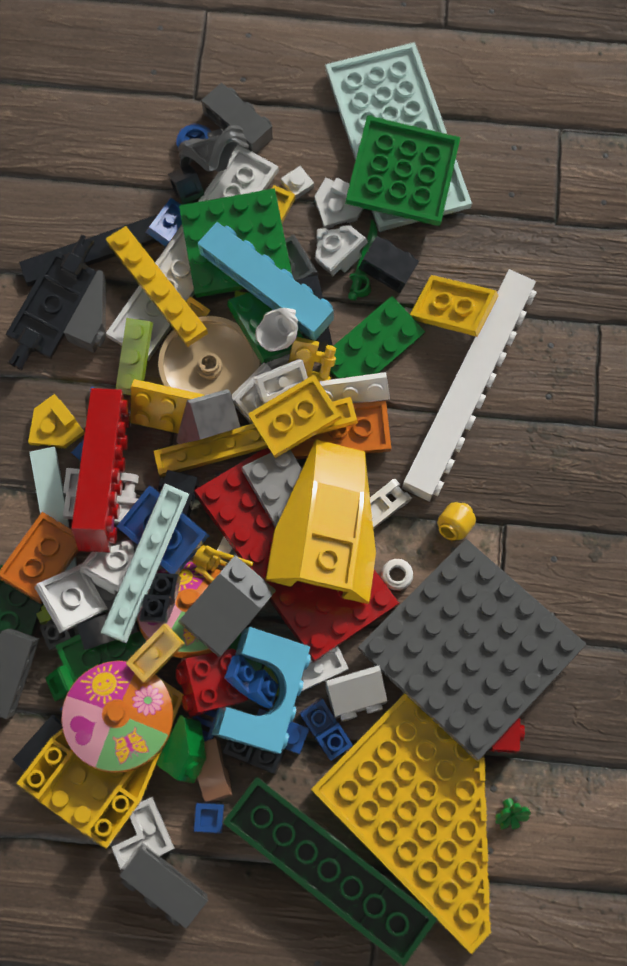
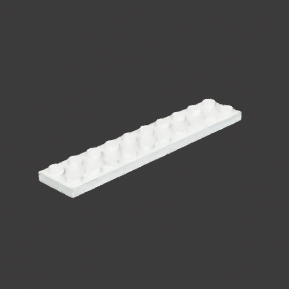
M237 145L232 152V157L229 159L227 169L218 172L204 192L205 195L198 202L266 190L279 172V166ZM181 225L155 263L186 302L195 293L183 225ZM139 285L106 332V336L122 346L126 318L153 322L147 360L149 361L172 327Z

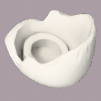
M279 308L264 315L263 320L256 329V339L265 350L278 351L285 349L295 341L298 331V319L295 316L296 310Z

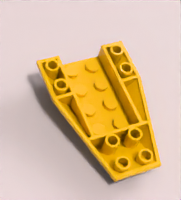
M316 439L274 529L265 581L292 586L296 581L343 591L342 598L368 604L370 601L376 548L365 452Z
M160 679L165 685L172 701L174 722L184 694ZM62 728L51 737L18 780L17 784L75 829L107 849L140 804L161 751L153 760L138 769L122 773L103 772L90 767L77 757L68 745Z

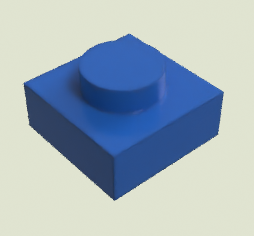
M196 803L194 832L222 833L224 805Z

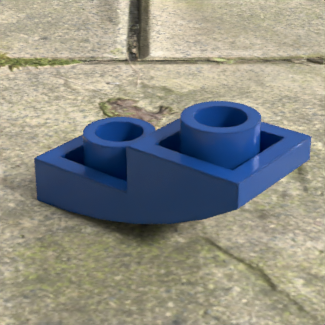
M242 655L232 656L225 679L252 701L265 708H272L278 684L265 670L255 671Z
M322 698L299 712L330 761L353 746Z

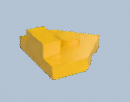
M53 394L34 408L28 443L35 446L45 445L65 449L82 437L85 431L63 402Z

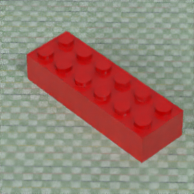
M91 388L72 521V532L78 551L110 553L111 543H116L117 528L114 527V519H119L120 514L117 496L122 495L123 484L122 480H120V473L125 472V458L122 456L123 450L128 448V435H125V430L130 428L131 415L128 413V400H124L121 389Z

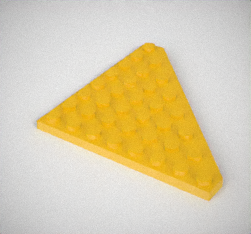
M404 694L321 778L311 791L419 902L438 918L437 920L455 939L472 954L491 933L489 920L488 841L486 834L485 758L483 756L477 762Z

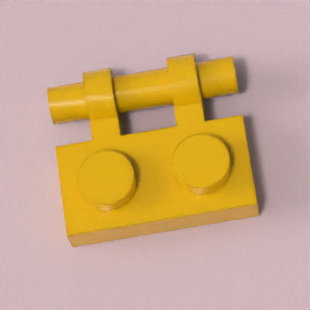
M296 337L292 343L288 363L300 359L304 363L308 378L315 374L318 381L331 380L329 374L331 367L335 365L336 357L334 355L336 348L328 345L326 346L325 353L317 351L319 347L318 341ZM314 362L321 364L320 372L312 371Z

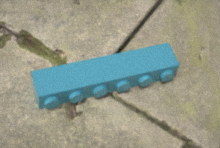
M216 222L198 242L199 252L203 257L271 309L289 308L296 310L295 316L298 319V329L310 339L316 341L334 320L333 307L327 300L317 298L306 284L300 285L294 280L289 271L286 269L280 270L276 267L274 261L269 256L259 254L249 241L239 239L234 230L229 226L224 227Z

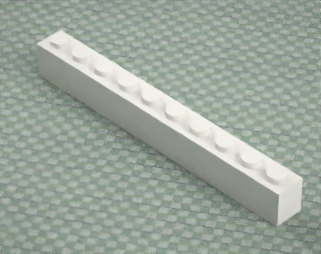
M510 269L508 270L497 292L498 298L478 337H475L404 480L402 489L429 502L433 495H439L444 485V482L440 480L444 473L449 474L455 462L451 457L454 451L460 452L464 444L463 432L465 429L470 431L476 419L472 414L475 408L481 409L486 395L482 393L485 387L491 388L497 375L493 371L496 365L501 367L507 355L503 350L506 345H512L517 334L513 330L516 324L521 326L527 312L523 311L526 304L531 305L537 293L533 290L536 283L535 280Z

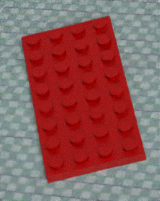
M269 448L257 452L194 490V495L238 557L251 561L253 566L250 568L264 580H266L275 528L243 474L242 467L271 453ZM375 569L373 571L370 601L368 604L342 598L343 591L296 581L292 586L266 581L276 590L269 601L298 642L310 646L308 654L311 655L313 663L399 604Z

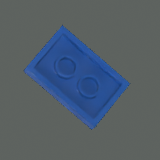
M148 486L116 526L137 545L160 495L151 486ZM181 513L160 565L170 574H179L209 535L184 513Z

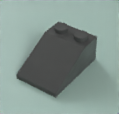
M235 555L178 622L220 657L276 590Z

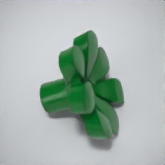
M508 798L502 802L504 809L495 816L496 824L500 825V829H506L511 824L512 829L515 830L521 827L519 821L526 822L530 819L531 811L528 807H521L519 803H514L512 799Z

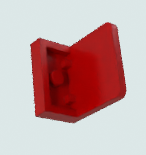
M235 649L226 650L220 657L215 653L186 658L177 665L176 679L178 684L182 685L184 692L182 703L184 710L188 711L190 718L200 716L209 710L247 701L248 697L240 693L225 679L231 658L236 656Z

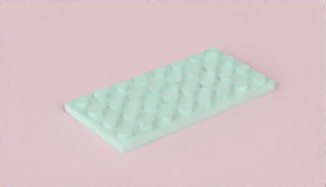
M415 42L326 64L325 70L355 161L367 115L447 134ZM455 160L443 215L469 209L472 205L457 160ZM372 210L379 232L419 222Z

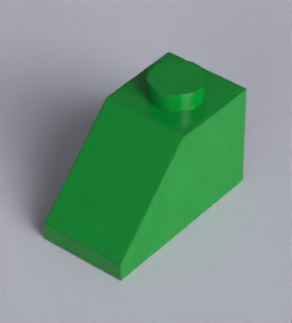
M180 715L156 765L176 780L195 783L206 761L202 725L198 719Z

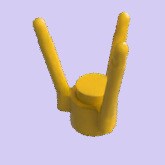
M202 545L193 558V564L197 565L195 571L203 575L211 583L214 578L207 571H214L218 565L225 567L229 562L221 558L230 561L234 555L215 550L208 545ZM238 557L247 566H253V563L251 561Z

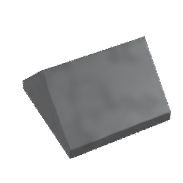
M226 389L187 400L176 442L183 444L240 428L231 392Z

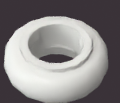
M392 559L383 566L381 578L388 588L400 591L406 589L411 584L413 570L408 562L402 559ZM393 568H400L404 571L405 577L402 581H394L390 578L389 573Z

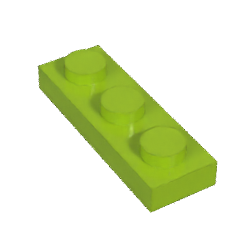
M126 318L116 389H121L123 394L131 395V385L134 379L141 381L145 379L153 322Z

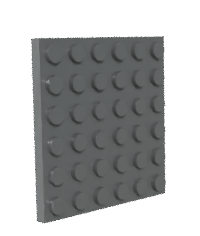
M465 539L358 646V650L375 666H379L385 676L478 762L586 646V643L469 540Z

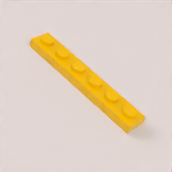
M127 226L106 238L107 244L187 347L208 334L207 328Z

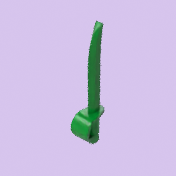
M373 219L371 220L367 237L368 243L364 246L355 274L351 273L349 276L353 280L348 294V298L351 301L356 300L357 297H366L372 291L369 278L358 268L377 237V227ZM362 283L366 284V287L360 290Z

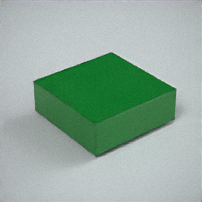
M66 665L58 667L45 677L55 702L66 698L74 684Z

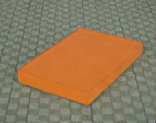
M41 512L0 569V580L42 604L43 602L34 588L35 585L64 572L79 552L72 529Z

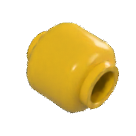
M450 503L438 517L439 532L448 540H463L475 526L476 517L468 504Z

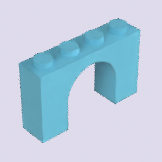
M252 627L244 628L235 655H242L246 659L259 662L270 668L278 681V698L274 706L260 716H254L228 707L220 708L212 735L271 753H281L288 743L289 734L286 732L289 722L293 721L296 714V707L294 706L296 696L300 695L303 688L302 674L310 663L311 655L308 654L310 646Z

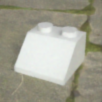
M379 666L326 681V691L335 719L341 717V721L350 720L357 717L356 712L367 710V714L382 710V705L387 702Z

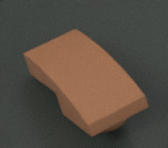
M216 738L204 742L206 761L200 775L197 777L204 801L207 804L232 796L229 772L224 767L220 741Z

